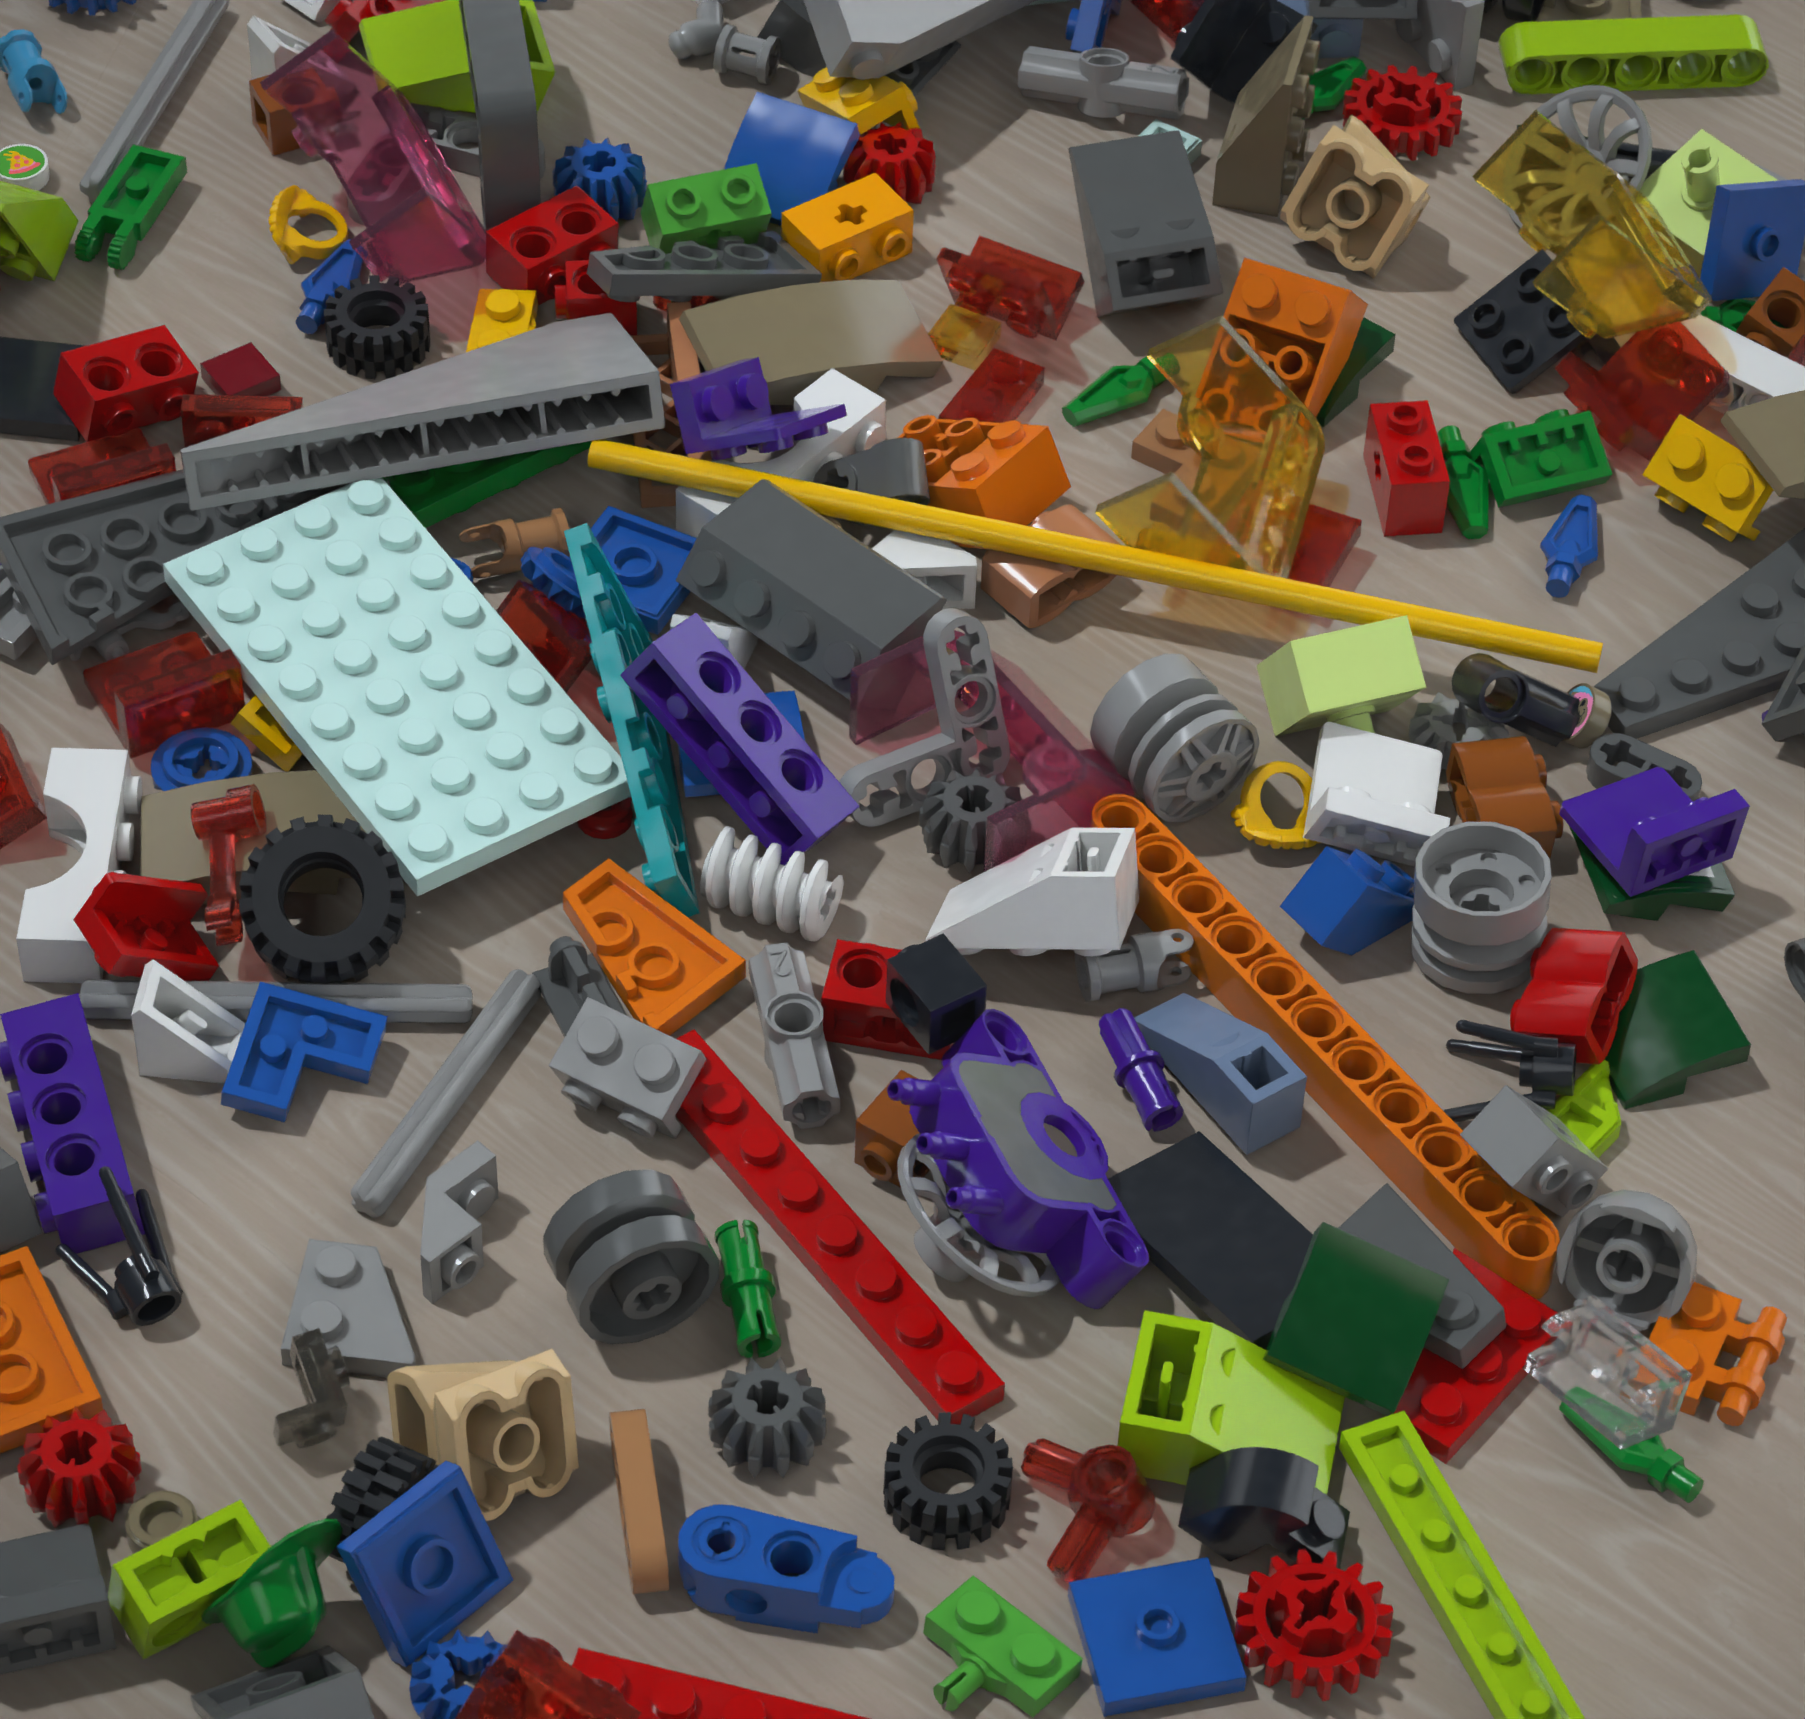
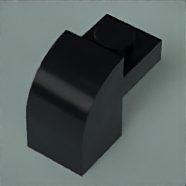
M1243 1447L1225 1451L1190 1468L1178 1527L1229 1562L1270 1544L1295 1562H1297L1299 1549L1307 1550L1312 1563L1321 1564L1329 1551L1336 1552V1567L1340 1569L1350 1511L1315 1487L1319 1466L1299 1455L1279 1449Z

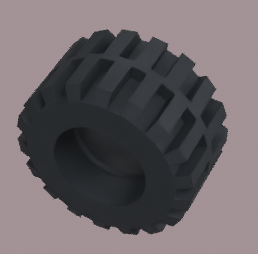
M318 814V821L305 823L304 816L290 820L291 828L283 832L275 828L266 835L267 843L262 849L254 848L248 857L250 863L248 871H242L239 884L241 889L239 907L248 938L251 940L256 953L262 961L272 965L275 973L286 980L291 976L298 979L299 982L342 983L341 981L354 977L357 982L369 976L368 969L377 963L381 966L390 957L389 949L393 943L398 944L403 932L402 922L403 918H406V900L403 879L399 872L398 863L392 852H387L383 847V841L373 831L369 834L361 830L360 823L346 818L343 824L334 822L332 815ZM320 868L336 869L348 874L357 882L362 893V908L355 921L343 931L329 936H313L297 930L289 922L284 909V898L292 883L306 872Z

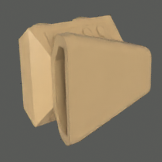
M1351 115L1343 129L1333 125L1321 140L1281 209L1280 219L1288 224L1291 232L1298 238L1319 243L1333 252L1337 260L1345 268L1352 271H1362L1374 279L1392 252L1407 239L1428 204L1430 196L1426 191L1429 184L1408 172L1361 120Z
M553 1349L518 1362L502 1360L405 1366L390 1372L387 1376L393 1441L437 1461L436 1465L438 1466L445 1461L459 1465L486 1521L494 1520L502 1515L511 1504L512 1499L529 1492L541 1498L553 1496L562 1490L569 1481L571 1473L579 1468L571 1375Z

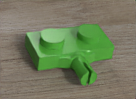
M974 1575L925 1617L923 1634L948 1652L958 1667L933 1688L936 1700L941 1706L946 1702L945 1709L948 1711L957 1710L959 1705L977 1689L984 1688L987 1691L1006 1697L1033 1718L1080 1676L1082 1657Z

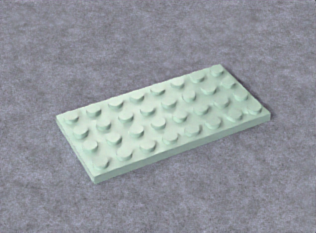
M383 478L350 483L163 564L164 578L167 585L356 821L360 823L367 834L373 831L382 839L383 847L387 852L391 851L394 855L401 877L417 897L631 796L620 755Z

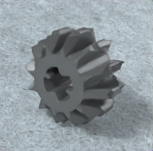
M978 767L975 768L971 776H963L951 769L946 782L932 781L930 790L927 792V798L923 800V806L920 807L919 826L922 827L923 841L926 844L927 853L940 854L944 868L958 862L962 863L970 874L976 865L983 864L991 869L999 864L1001 858L1011 859L1015 857L1017 850L1020 848V841H1023V834L1027 831V814L1025 813V806H1023V799L1020 796V787L1006 786L1002 773L987 778L981 775Z
M751 1357L746 1366V1375L726 1370L725 1377L721 1381V1389L712 1391V1396L708 1403V1413L712 1419L709 1421V1437L713 1442V1447L723 1449V1458L726 1460L728 1468L748 1462V1470L754 1479L762 1471L763 1467H773L784 1478L789 1470V1461L808 1466L810 1459L814 1455V1447L822 1445V1440L826 1436L827 1420L823 1416L825 1415L826 1400L822 1394V1388L811 1386V1378L806 1368L789 1374L786 1373V1366L781 1357L772 1368L762 1369Z

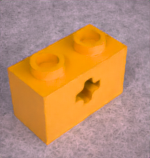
M873 173L782 212L781 237L822 273L821 282L852 280L855 277L912 253L914 210L876 173Z

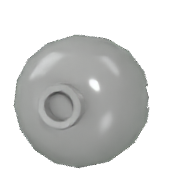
M1623 1189L1598 1196L1574 1215L1557 1247L1556 1273L1561 1285L1565 1280L1568 1291L1576 1298L1573 1305L1583 1316L1607 1329L1637 1332L1648 1329L1651 1323L1657 1322L1659 1316L1664 1318L1668 1316V1320L1680 1310L1695 1281L1698 1247L1689 1223L1671 1204L1650 1193Z

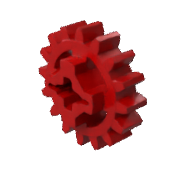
M1388 65L1387 73L1383 75L1374 69H1369L1366 80L1354 78L1351 90L1345 91L1342 112L1344 115L1343 127L1349 117L1353 115L1369 128L1395 158L1399 152L1406 153L1411 161H1416L1417 154L1420 151H1424L1426 154L1434 157L1438 154L1439 145L1450 148L1453 145L1454 135H1459L1463 112L1461 111L1462 98L1461 96L1452 95L1454 85L1451 82L1438 85L1436 84L1437 73L1431 72L1422 77L1417 75L1418 70L1416 66H1410L1406 73H1399L1394 65Z
M1306 1549L1298 1550L1297 1562L1292 1566H1288L1277 1555L1271 1557L1268 1576L1253 1570L1249 1575L1247 1592H1239L1235 1615L1237 1621L1234 1639L1236 1644L1246 1645L1244 1664L1247 1668L1264 1664L1266 1670L1263 1684L1269 1688L1277 1684L1282 1678L1291 1682L1290 1693L1292 1698L1299 1699L1304 1692L1305 1686H1311L1316 1688L1321 1701H1329L1331 1687L1338 1683L1345 1691L1352 1695L1358 1691L1360 1674L1375 1679L1379 1674L1381 1658L1388 1657L1393 1635V1631L1390 1630L1393 1607L1392 1605L1381 1604L1384 1586L1380 1581L1363 1585L1361 1583L1363 1565L1358 1562L1349 1566L1345 1571L1337 1568L1336 1552L1329 1551L1324 1557L1322 1564L1312 1563ZM1266 1617H1268L1269 1619H1271V1627H1270V1628H1269V1626H1268ZM1357 1622H1358L1359 1625H1360L1361 1631H1359V1630L1356 1629V1628H1357ZM1272 1632L1279 1636V1638L1276 1639Z

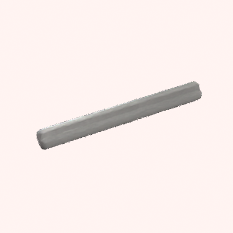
M516 969L511 971L351 1189L352 1205L358 1212H365L372 1218H376L384 1214L540 998L541 993L538 989L540 981L534 974L528 975L523 970Z

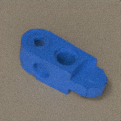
M718 1504L697 1510L685 1520L679 1531L678 1567L684 1589L687 1590L688 1595L696 1605L712 1613L736 1616L737 1621L817 1634L821 1622L861 1629L862 1624H871L885 1617L894 1602V1575L891 1568L882 1559L877 1558V1553L857 1548V1535L734 1505ZM796 1573L799 1574V1576L789 1577L784 1576L783 1574Z

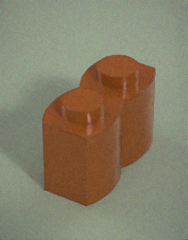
M1525 736L1452 743L1446 777L1453 805L1457 814L1462 819V823L1496 822L1520 829L1538 841L1548 857L1551 858L1555 839L1562 837L1564 825L1563 818L1559 814L1561 808L1559 802L1551 801L1546 791L1547 771L1542 755L1534 754Z

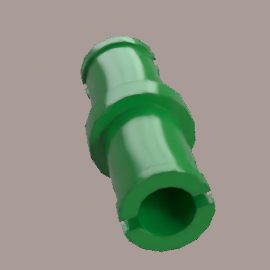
M732 1220L722 1224L715 1231V1242L719 1248L724 1279L720 1283L721 1297L724 1304L731 1308L739 1354L746 1358H751L754 1354L751 1341L755 1340L758 1358H762L776 1352L782 1342L781 1335L777 1330L771 1301L776 1293L774 1277L770 1271L764 1268L758 1239V1226L750 1220H743L742 1227L745 1237L740 1238L738 1221Z

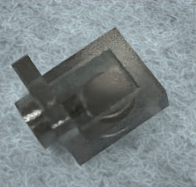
M319 1328L292 1337L289 1357L307 1405L283 1412L275 1417L273 1434L278 1446L295 1441L298 1448L311 1447L329 1440L337 1434L336 1427L344 1425L348 1404L342 1388L350 1385L348 1371L338 1346L335 1345L327 1348Z

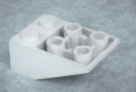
M1070 828L950 889L926 937V941L944 933L961 955L975 954L983 949H1009L1011 953L1020 956L1038 955L1048 949H1074V952L1078 955L1092 957L1107 954L1112 950H1120L1139 902L1135 828Z

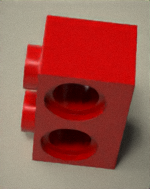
M576 185L487 230L486 273L503 289L536 290L537 302L540 305L548 300L555 299V285L566 284L565 261L589 260L590 252L618 249L619 223Z
M161 325L61 352L53 395L85 441L90 442L111 435H122L129 430L157 422L172 421L182 415H186L192 406L199 372L167 327Z
M837 939L821 997L825 1040L942 1060V1056L953 1043L928 1055L886 1004L887 959L896 956L901 950L882 947L872 943H858Z

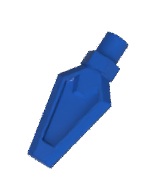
M348 239L343 242L301 283L305 299L299 307L301 312L296 319V325L300 331L306 334L315 333L320 324L325 323L324 309H326L328 297H335V289L341 285L351 290L350 280L360 277L366 254V247L360 241Z
M1579 494L1573 497L1540 544L1541 550L1548 559L1545 568L1548 575L1546 591L1553 597L1562 598L1567 596L1571 584L1580 577L1582 568L1598 559L1597 503L1590 496Z

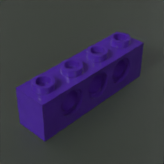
M694 613L652 642L620 674L755 836H758V840L763 846L768 849L771 843L781 844L780 864L786 865L795 851H801L804 854L860 807L697 613Z
M79 993L0 1014L7 1039L0 1042L1 1071L5 1082L17 1079L20 1090L7 1093L17 1131L30 1129L33 1138L31 1141L20 1144L31 1183L44 1180L46 1188L45 1192L34 1195L44 1234L58 1231L61 1244H66L76 1254L126 1240L99 1177L100 1168L107 1166L111 1168L119 1188L123 1192L141 1236L145 1235Z

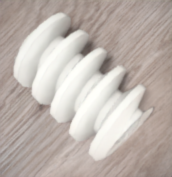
M729 826L724 827L704 862L700 880V894L702 897L706 896L709 904L715 908L723 909L730 904V909L737 916L747 917L753 912L757 923L763 925H770L777 921V926L782 932L794 933L800 929V933L805 940L816 942L821 939L830 927L837 912L844 886L843 875H838L833 882L828 881V861L819 859L809 874L805 873V855L801 851H795L786 865L780 864L782 848L781 844L771 843L762 857L757 856L758 836L752 834L746 837L739 849L734 848L735 829Z

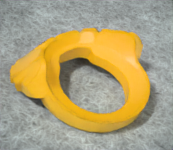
M293 185L275 195L272 207L269 210V229L272 233V239L288 263L294 264L303 257L317 260L327 259L348 239V227L343 216L332 206L316 200L307 190ZM309 214H317L330 220L336 227L337 234L335 237L325 241L312 240L300 234L295 228L290 227L288 219L294 215L305 217Z
M1273 761L1254 769L1243 784L1240 804L1236 805L1230 812L1231 817L1236 820L1234 821L1236 827H1240L1241 834L1249 841L1254 840L1256 844L1265 847L1270 845L1273 849L1282 847L1285 850L1290 848L1299 850L1303 847L1310 848L1317 843H1321L1303 838L1312 778L1301 767L1286 761ZM1276 773L1291 776L1298 782L1303 792V809L1296 820V825L1291 829L1276 828L1261 805L1260 793L1262 786L1271 775Z

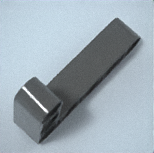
M459 0L477 118L481 202L485 233L487 230L541 204L536 99L519 0Z

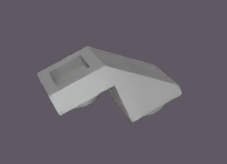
M476 1141L426 1179L420 1258L423 1296L432 1304L452 1289H460L469 1284L478 1271L484 1267L482 1226L476 1219L486 1213L493 1202L498 1199L496 1155L479 1141Z

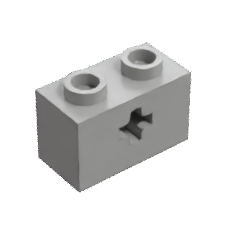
M1507 1085L1503 1087L1460 1134L1513 1189L1561 1217H1564L1569 1210L1577 1209L1585 1204L1595 1193L1598 1179L1608 1170L1555 1115Z

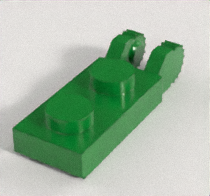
M133 144L89 208L88 218L83 224L82 230H79L75 240V258L92 262L95 259V255L102 248L105 233L114 234L115 237L112 238L108 248V266L125 270L128 262L130 263L135 255L138 240L142 241L187 174L186 157Z

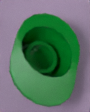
M322 1519L308 1523L269 1547L245 1571L227 1593L219 1597L204 1610L201 1619L206 1624L223 1623L237 1644L244 1651L250 1653L256 1663L263 1668L275 1667L303 1648L314 1636L317 1626L326 1615V1602L318 1567L330 1555L341 1539L343 1528L338 1520Z

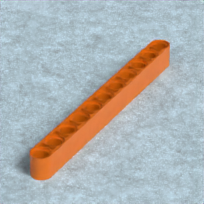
M1113 794L1100 799L1092 810L1090 828H1135L1139 902L1135 913L1153 932L1170 929H1182L1189 932L1194 941L1192 948L1187 952L1175 955L1191 968V972L1235 1018L1269 1034L1307 1076L1305 1091L1457 1250L1535 1299L1542 1298L1548 1292L1552 1282L1557 1258V1247L1560 1243L1559 1231L1553 1222L1527 1196L1513 1189L1461 1137L1460 1134L1463 1130L1141 801L1125 794ZM1173 938L1176 942L1182 941L1181 938Z

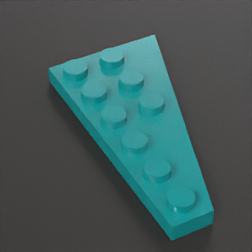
M585 523L565 530L564 534L592 643L589 645L591 656L603 686L597 688L598 701L608 723H613L636 813V818H634L635 830L648 863L642 865L643 878L648 888L687 917H690L700 912L669 733L620 676L653 640L589 525Z

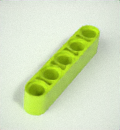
M1739 14L1522 22L1507 28L1501 34L1498 42L1508 84L1514 91L1528 95L1558 94L1585 85H1604L1619 91L1743 87L1759 81L1766 74L1769 67L1768 57L1757 24L1752 18Z

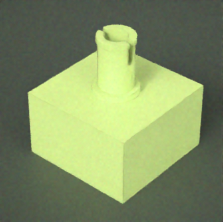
M1701 129L1643 183L1635 200L1625 211L1629 239L1690 283L1699 287L1717 185L1778 180Z
M1407 615L1292 640L1257 665L1275 737L1320 727L1326 722H1333L1375 733L1370 715L1390 711L1426 688Z

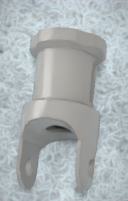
M1182 929L1131 935L1128 938V943H1123L1120 950H1112L1101 956L1089 957L1075 953V967L1082 996L1087 1002L1099 1000L1103 993L1136 988L1140 993L1186 983L1191 977V968L1186 963L1177 960L1163 961L1166 956L1189 951L1194 943L1192 935ZM1173 938H1181L1182 941L1176 942ZM1178 972L1180 975L1172 976L1170 973Z

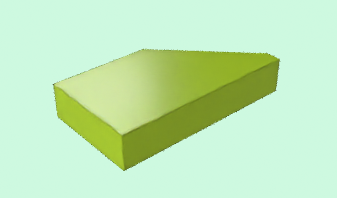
M1603 1060L1601 1064H1592L1575 1081L1573 1096L1561 1095L1556 1100L1555 1109H1547L1597 1158L1619 1138L1622 1124L1617 1102H1614L1609 1081L1610 1069L1606 1060Z

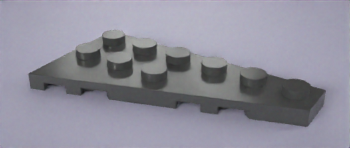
M1805 528L1593 686L1605 692L1610 698L1611 717L1608 727L1613 733H1621L1638 739L1781 688L1802 646L1805 645Z

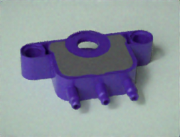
M986 1009L942 1056L943 1068L932 1080L916 1078L894 1079L888 1085V1096L893 1101H899L904 1105L910 1106L911 1117L920 1134L916 1142L917 1149L921 1154L930 1155L934 1159L949 1187L946 1202L950 1208L960 1210L971 1226L984 1239L997 1247L1013 1251L1045 1253L1066 1290L1078 1302L1092 1309H1102L1147 1265L1149 1253L1105 1175L1108 1171V1155L1100 1137L1074 1108L1064 1103L1022 1028L1005 1013L995 1009ZM1044 1123L1054 1126L1071 1141L1077 1152V1157L1067 1154L1052 1142L1046 1133Z

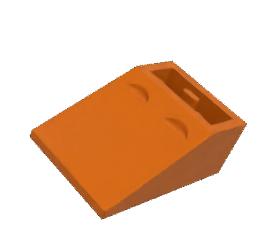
M1244 257L1187 420L1218 434L1294 458L1349 359L1368 304L1351 290Z
M925 415L908 422L903 428L904 432L897 437L913 438L923 443L930 503L927 506L1027 526L1071 488L1048 426L1021 424V422L1016 420L997 423L981 422L976 418H965L962 420L936 419L933 415ZM952 542L959 547L986 549L972 545Z

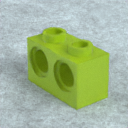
M240 1499L113 1564L108 1589L109 1606L144 1660L211 1625L206 1624L201 1619L204 1610L219 1597L227 1593L245 1571L271 1546Z

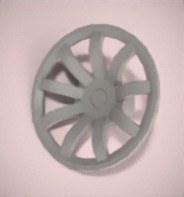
M1585 85L1569 89L1552 97L1537 108L1514 137L1506 155L1502 172V194L1506 209L1513 221L1528 235L1544 242L1556 244L1576 242L1591 237L1610 226L1635 200L1645 182L1651 163L1652 137L1644 112L1629 96L1618 89L1604 85ZM1587 100H1597L1590 113L1588 140H1586L1575 120L1573 104ZM1615 104L1623 109L1631 119L1616 126L1605 139V118L1609 109ZM1555 113H1558L1560 125L1571 147L1568 151L1536 133L1541 125ZM1637 133L1639 142L1638 162L1616 159L1617 149L1621 143L1629 136ZM1527 145L1558 163L1557 169L1527 168L1518 171L1521 157ZM1628 176H1631V177H1633V178H1632V180L1630 181V183H1629V185H1628V187H1627V184H1628ZM1527 184L1556 186L1535 197L1526 209H1523L1517 192L1519 187ZM1564 202L1559 211L1558 230L1545 228L1535 223L1539 215L1546 208L1555 203ZM1580 205L1601 213V217L1589 224L1574 228V216Z
M916 1134L900 1152L898 1158V1179L903 1196L912 1214L921 1226L914 1235V1244L924 1263L946 1280L961 1282L971 1275L980 1282L1013 1296L1035 1297L1044 1295L1054 1288L1060 1279L1045 1253L1024 1252L1036 1255L1047 1266L1043 1275L1038 1277L1036 1268L1028 1257L990 1243L971 1226L960 1210L952 1209L947 1205L946 1195L949 1187L934 1159L930 1155H923L918 1151L916 1142L920 1134ZM915 1160L923 1162L931 1170L935 1182L926 1178L913 1177ZM918 1196L927 1197L934 1202V1214L930 1218L924 1211ZM999 1260L1015 1267L1021 1276L1022 1282L998 1277Z

